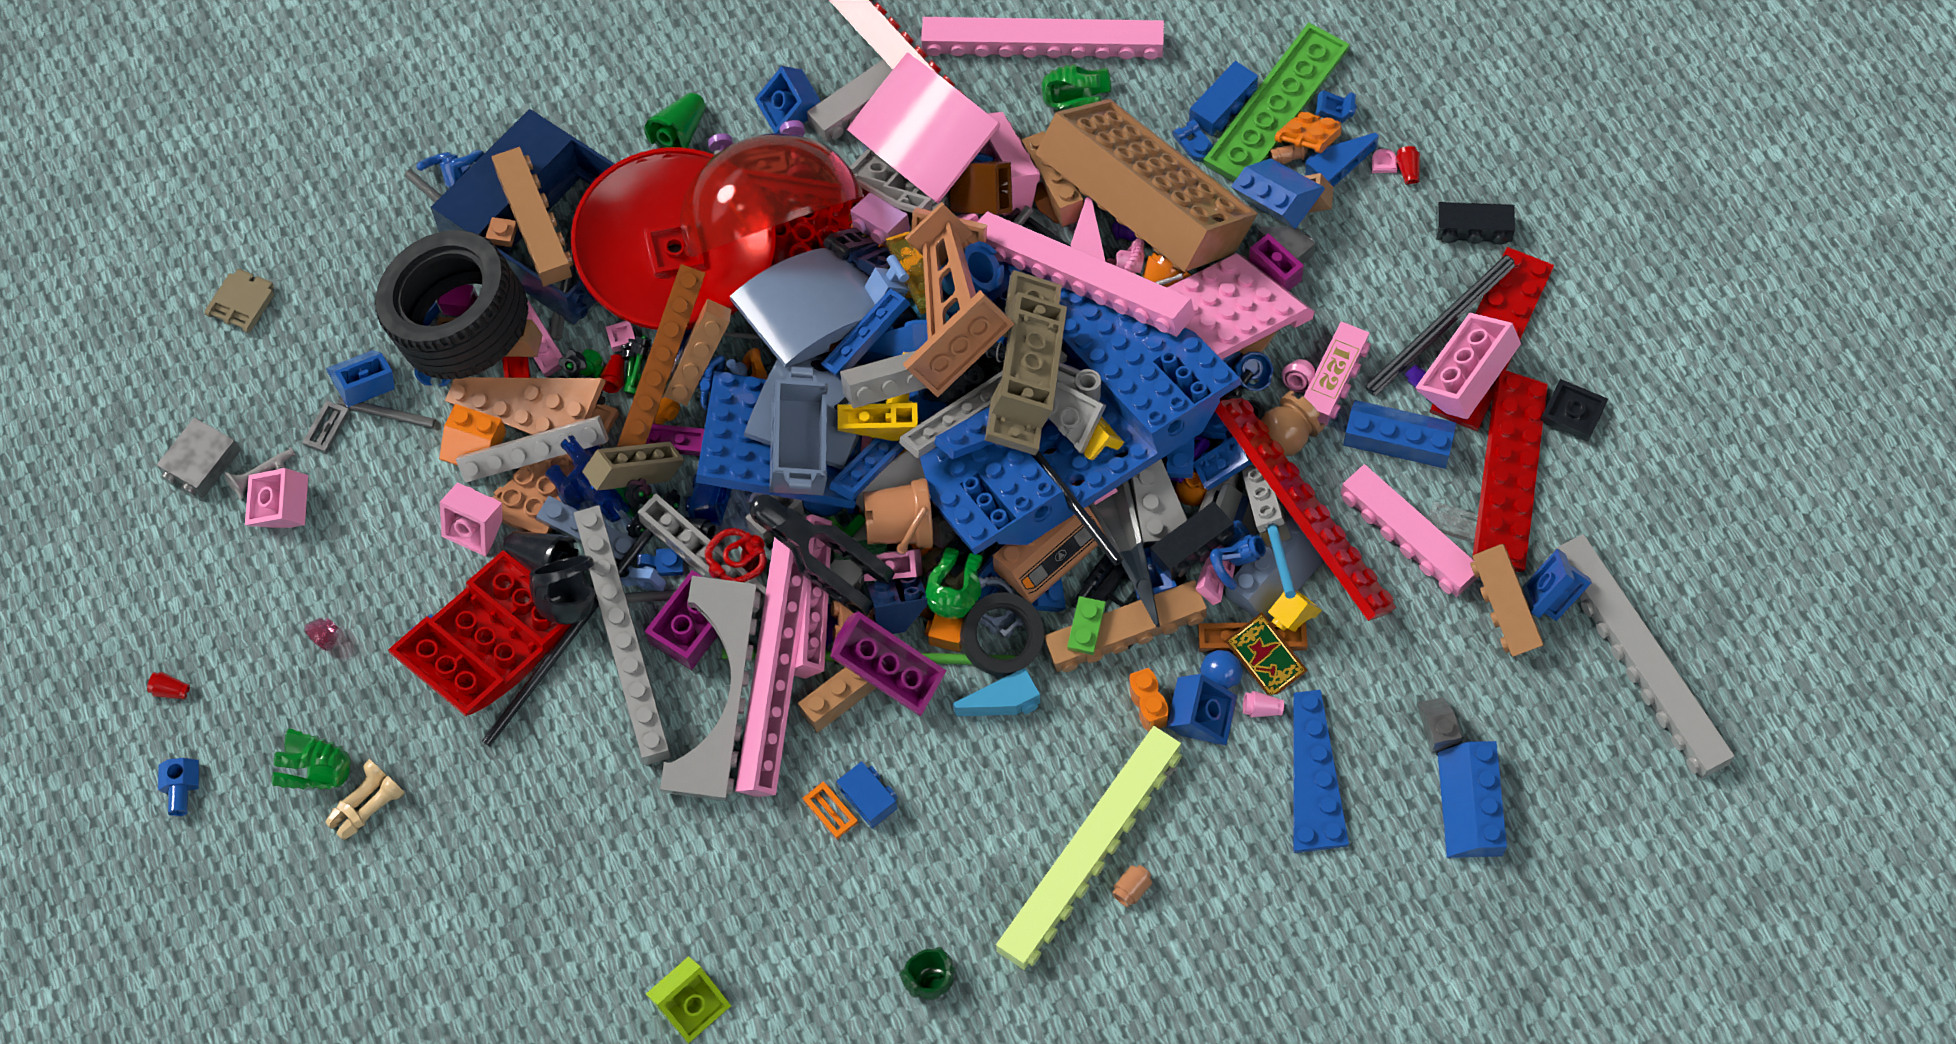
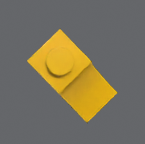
M1295 590L1296 596L1291 599L1286 598L1283 592L1268 613L1274 617L1272 622L1281 630L1285 631L1288 628L1295 632L1307 620L1316 618L1322 609L1304 594Z

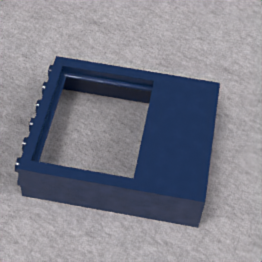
M529 109L430 208L439 232L462 230L474 232L486 238L492 217L516 221L495 171L491 156L520 147L523 155H528L533 166V169L530 170L531 175L536 174L541 185V188L538 189L539 194L544 193L549 204V207L546 208L547 212L580 178L591 185L597 177L615 163ZM518 227L512 247L495 246L510 265L528 295L575 325L579 319H583L588 314L589 309L597 302L596 299L589 293L581 279L567 294L552 284L543 287L539 275L507 255L523 238Z

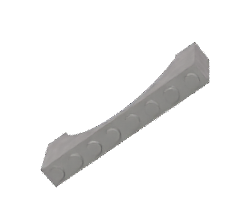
M692 576L688 607L696 608L708 620L720 637L730 664L731 685L723 714L710 734L696 748L672 763L664 762L660 786L661 793L726 801L727 794L732 795L734 778H729L731 767L736 768L738 752L733 751L734 741H740L742 725L737 724L738 714H744L746 698H741L742 687H748L750 673L745 671L746 661H751L753 645H748L750 634L755 635L757 619L752 618L753 609H759L761 593L756 592V584Z

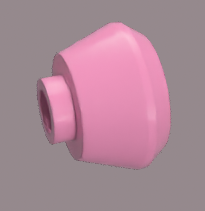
M1303 359L1293 361L1282 370L1284 384L1290 390L1298 393L1307 391L1315 375L1313 365Z

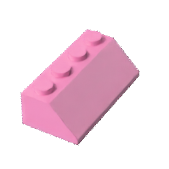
M1469 313L1415 387L1416 390L1446 414L1468 419L1521 345L1513 323Z

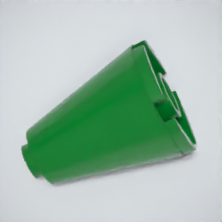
M687 93L650 117L644 125V132L650 144L653 146L656 143L662 148H688L706 110L704 99L699 94Z

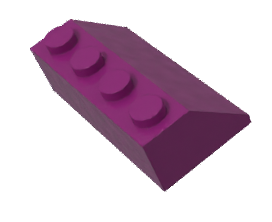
M859 611L846 619L835 638L830 656L918 716L923 714L947 671Z

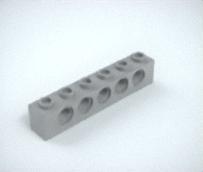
M655 494L638 511L640 522L703 577L713 578L708 571L710 566L704 558L706 546H708L711 540L659 495ZM716 545L712 552L713 559L726 571V575L737 578L748 573L742 567L733 568L728 566L723 559L724 551ZM753 578L745 583L756 584V592L761 593L759 609L754 608L752 618L758 621L763 613L766 588Z

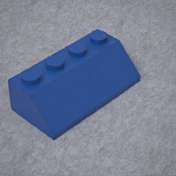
M1354 400L1343 446L1446 469L1456 422Z
M1497 741L1466 742L1439 751L1437 754L1446 857H1503L1507 844Z

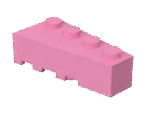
M988 113L1001 125L979 153L995 157L994 161L1011 162L1013 211L1016 208L1022 210L1025 206L1032 209L1037 183L1040 181V172L1034 166L1030 154L1024 149L1020 137H1017L1011 122L1007 120L1004 113Z

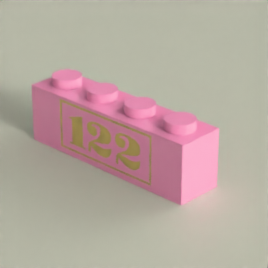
M1342 321L1304 395L1319 412L1320 416L1317 418L1319 423H1324L1326 426L1330 419L1335 420L1341 408L1338 403L1341 398L1346 399L1351 388L1348 382L1351 377H1357L1361 364L1358 362L1361 357L1366 358L1371 344L1368 343L1369 332Z

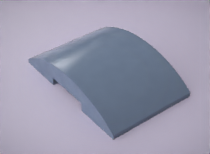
M820 248L811 250L777 263L749 280L730 296L732 303L785 368L828 352L830 344L843 340L875 306V303L864 287L870 277L856 267L857 263L847 262L848 258L845 260L840 259L836 255L837 252L833 249ZM906 308L890 327L913 320L914 315Z

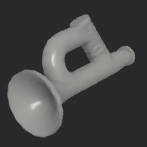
M289 447L288 450L279 453L245 474L233 475L226 472L224 476L230 488L242 500L245 489L248 486L249 475L268 472L274 468L275 470L286 468L284 462L296 455L293 449Z

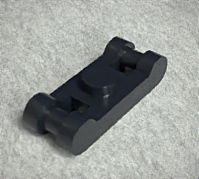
M855 227L829 234L824 240L823 246L829 250L833 249L837 252L836 255L840 259L845 260L851 252L875 243V241L871 238H865L862 232Z

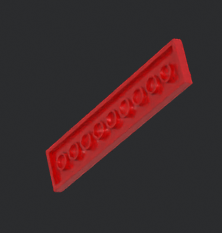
M1243 398L1220 401L1215 410L1217 415L1366 619L1370 621L1388 615L1397 607L1393 603L1391 594L1380 586L1374 571L1366 567L1361 560L1360 552L1347 541L1344 530L1333 522L1327 507L1320 504L1314 496L1315 491L1300 477L1297 466L1286 458L1283 447L1277 441H1273L1270 438L1267 425L1256 417L1253 413L1252 405Z

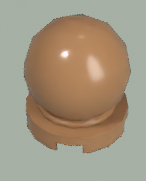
M1294 391L1287 392L1281 398V407L1272 408L1261 418V421L1269 429L1268 435L1273 441H1277L1283 447L1286 457L1300 452L1306 445L1308 436H1317L1325 427L1324 423H1319L1317 420L1320 414L1305 397L1302 396L1300 399L1294 397Z

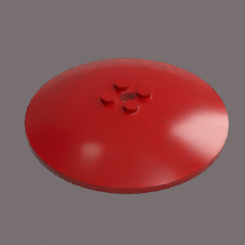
M680 147L659 148L640 152L615 163L595 179L581 198L573 218L571 230L573 260L581 281L589 293L605 309L617 317L640 327L658 330L681 264L706 273L686 329L692 330L707 299L730 308L731 315L737 312L738 309L730 300V296L749 280L772 266L776 246L775 224L770 206L754 181L740 168L719 156L700 150ZM725 199L733 201L749 224L748 231H746ZM672 244H677L681 246V250L677 253H672L668 250V247Z

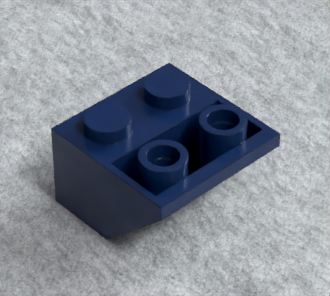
M920 576L893 580L887 586L879 581L868 585L869 599L873 602V620L892 634L905 632L928 605Z

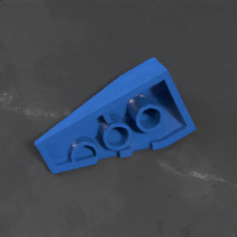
M912 320L906 322L905 327L898 329L889 327L857 363L866 365L902 355L903 352L918 350L928 340L927 320Z

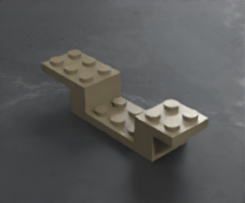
M1013 270L1010 275L1004 312L1013 321L1014 325L1003 335L1008 340L1002 379L991 397L985 440L1036 455L1039 450L1042 427L1053 411L1067 307L1059 304L1062 285Z

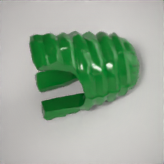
M1072 64L1071 66L1066 65L1058 67L1056 70H1051L1043 78L1041 84L1044 103L1055 111H1063L1102 101L1101 96L1093 95L1111 92V78L1108 68L1092 71Z
M953 548L945 549L939 565L929 575L926 586V598L932 612L939 617L947 619H958L969 613L981 596V585L977 574L983 559L982 556L969 554L964 570L963 589L957 590L941 586L943 578L952 569L959 555V550Z
M287 730L284 743L285 752L277 751L274 753V766L291 769L307 767V776L303 778L291 774L273 772L271 781L273 786L289 787L292 789L300 788L302 790L306 788H318L319 790L326 788L331 790L345 783L350 773L351 760L348 752L342 746H336L334 741L328 743L326 739H320L318 735L311 736L310 734H303L302 731Z

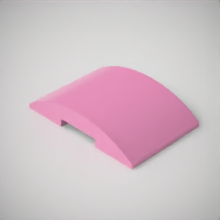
M906 52L851 122L847 130L939 204L1001 124L929 67Z

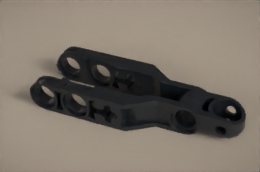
M762 494L752 501L750 505L752 519L792 550L799 572L851 612L856 613L859 611L867 617L873 608V602L812 556L809 552L810 539L818 538L844 559L847 557L862 569V573L865 575L868 573L877 581L886 584V586L895 575L892 568L837 526L813 525L798 512L785 507L770 495Z

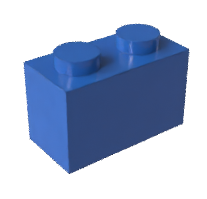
M861 761L839 778L836 783L839 791L873 829L898 809L896 803L898 797L890 786L884 787L879 782L881 777L872 766L867 767Z

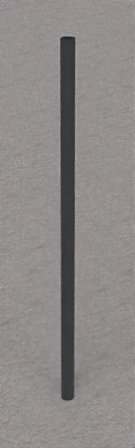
M984 379L980 382L978 386L985 382ZM1039 450L1036 455L1031 454L1063 491L1067 505L1115 566L1119 565L1123 561L1121 555Z
M647 527L618 563L617 567L620 578L654 535ZM596 593L590 613L583 620L570 625L482 739V743L491 747L599 607Z

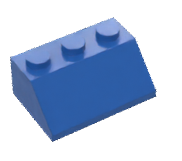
M1273 159L1246 166L1231 186L1244 201L1294 229L1298 227L1325 190L1320 184Z

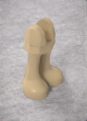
M370 759L363 766L366 774L365 780L353 793L343 801H339L337 807L332 809L325 821L327 826L333 829L348 817L337 831V836L343 840L357 833L358 828L365 826L367 819L386 803L399 799L405 794ZM380 787L379 791L358 811L355 810L363 800Z

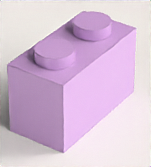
M872 193L865 196L850 210L853 227L858 228L879 245L883 244L889 249H892L910 232L908 214Z

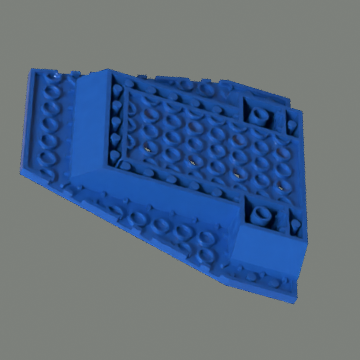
M998 261L999 266L1003 265L1004 267L1002 283L992 291L984 294L1005 312L1009 280L1013 270L1032 276L1035 275L1025 270H1019L1004 261ZM1063 287L1061 288L1059 304L1067 307L1061 350L1068 355L1067 361L1064 364L1080 371L1085 369L1094 370L1101 376V397L1099 402L1106 405L1102 417L1124 441L1118 450L1105 446L1092 461L1083 453H1080L1051 420H1047L1043 425L1039 445L1040 453L1082 507L1085 508L1202 433L1220 403L1219 398L1241 385L1240 377L1194 331L1184 328L1178 336L1161 332L1154 326L1140 323L1131 316L1120 314L1108 306L1099 305L1094 300L1085 296H1078L1073 291ZM943 290V300L945 302L949 295ZM958 301L947 310L946 313L949 318L960 310ZM908 306L907 308H908V309L910 310V312L914 315V313L912 312V310H911L910 307ZM905 323L894 326L893 328L898 329L905 327ZM984 353V354H983L978 360H976L975 362H978V361H980V360H982V359H986V358H987L986 354ZM997 374L986 375L984 381L986 382ZM928 388L909 393V401L917 403L918 425L947 407L944 402H930L923 395ZM995 443L955 459L950 458L938 447L920 457L933 505L974 555L996 541L998 544L1028 545L1075 515L1067 505L1063 491L1029 453ZM1048 449H1056L1052 454H1044ZM1121 452L1128 453L1123 458L1116 457V455ZM1077 480L1084 481V483L1080 486H1072V484Z

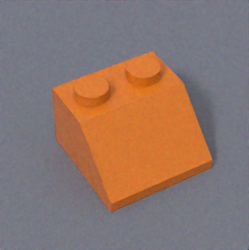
M455 404L444 425L439 459L458 466L456 462L458 456L501 444L507 433L502 419Z

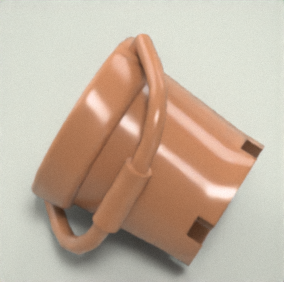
M926 478L913 480L908 485L863 492L867 544H899L896 549L899 555H904L907 552L909 544H916L920 548H931L933 546L931 502Z

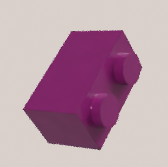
M1269 233L1250 248L1249 261L1288 291L1302 281L1304 265Z

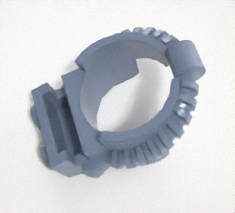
M990 576L983 579L978 577L981 589L984 586H996L999 588L1000 593L1016 594L1013 591V587H1010L1002 578ZM1009 610L1001 617L995 618L984 614L979 621V624H983L984 627L988 626L992 634H998L1002 638L1011 636L1014 633L1012 629L1016 626L1020 627L1024 623L1019 618L1008 629L1004 630L1018 616Z

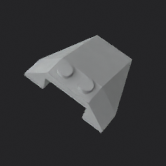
M867 149L844 172V178L900 209L910 217H912L916 207L933 211L941 202L946 207L950 204V190L939 204L936 203L871 149Z

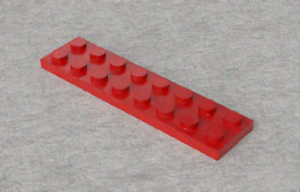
M1506 247L1503 256L1508 255L1515 261V267L1483 296L1475 314L1513 323L1519 340H1521L1554 265ZM1511 359L1506 364L1503 370H1507ZM1495 381L1468 419L1446 414L1434 404H1432L1429 413L1478 432L1493 400Z
M1502 370L1496 378L1473 555L1505 544L1515 571L1523 572L1526 568L1543 422L1540 419L1545 410L1548 384Z

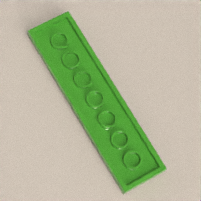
M1308 22L1203 159V165L1235 182L1246 166L1266 160L1270 155V149H1274L1279 143L1275 141L1276 133L1305 109L1348 52L1350 44Z

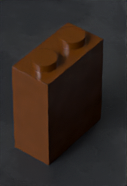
M973 160L950 188L951 212L974 214L990 212L994 215L1013 212L1011 162Z

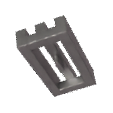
M326 400L303 440V445L327 454L350 413L349 408ZM330 409H333L334 411L323 426L319 438L316 442H313Z

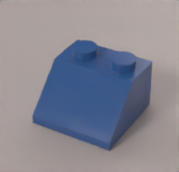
M781 66L755 98L775 135L780 133V126L787 121L797 120L802 123L808 121L807 111L821 102L804 71L787 66Z
M1202 674L1178 677L1167 728L1183 737L1227 745L1237 695Z

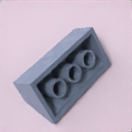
M1288 513L1286 520L1291 539L1283 541L1282 544L1296 591H1299L1324 560L1290 513ZM1269 546L1266 547L1265 555L1260 557V560L1244 564L1233 577L1237 582L1236 589L1231 590L1226 586L1225 596L1254 618L1262 612L1272 622L1274 617L1268 611L1283 594L1284 589L1273 548Z

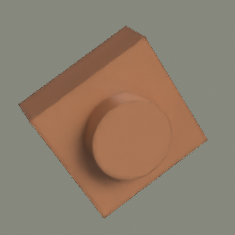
M492 217L486 238L493 245L512 247L518 228L517 222Z

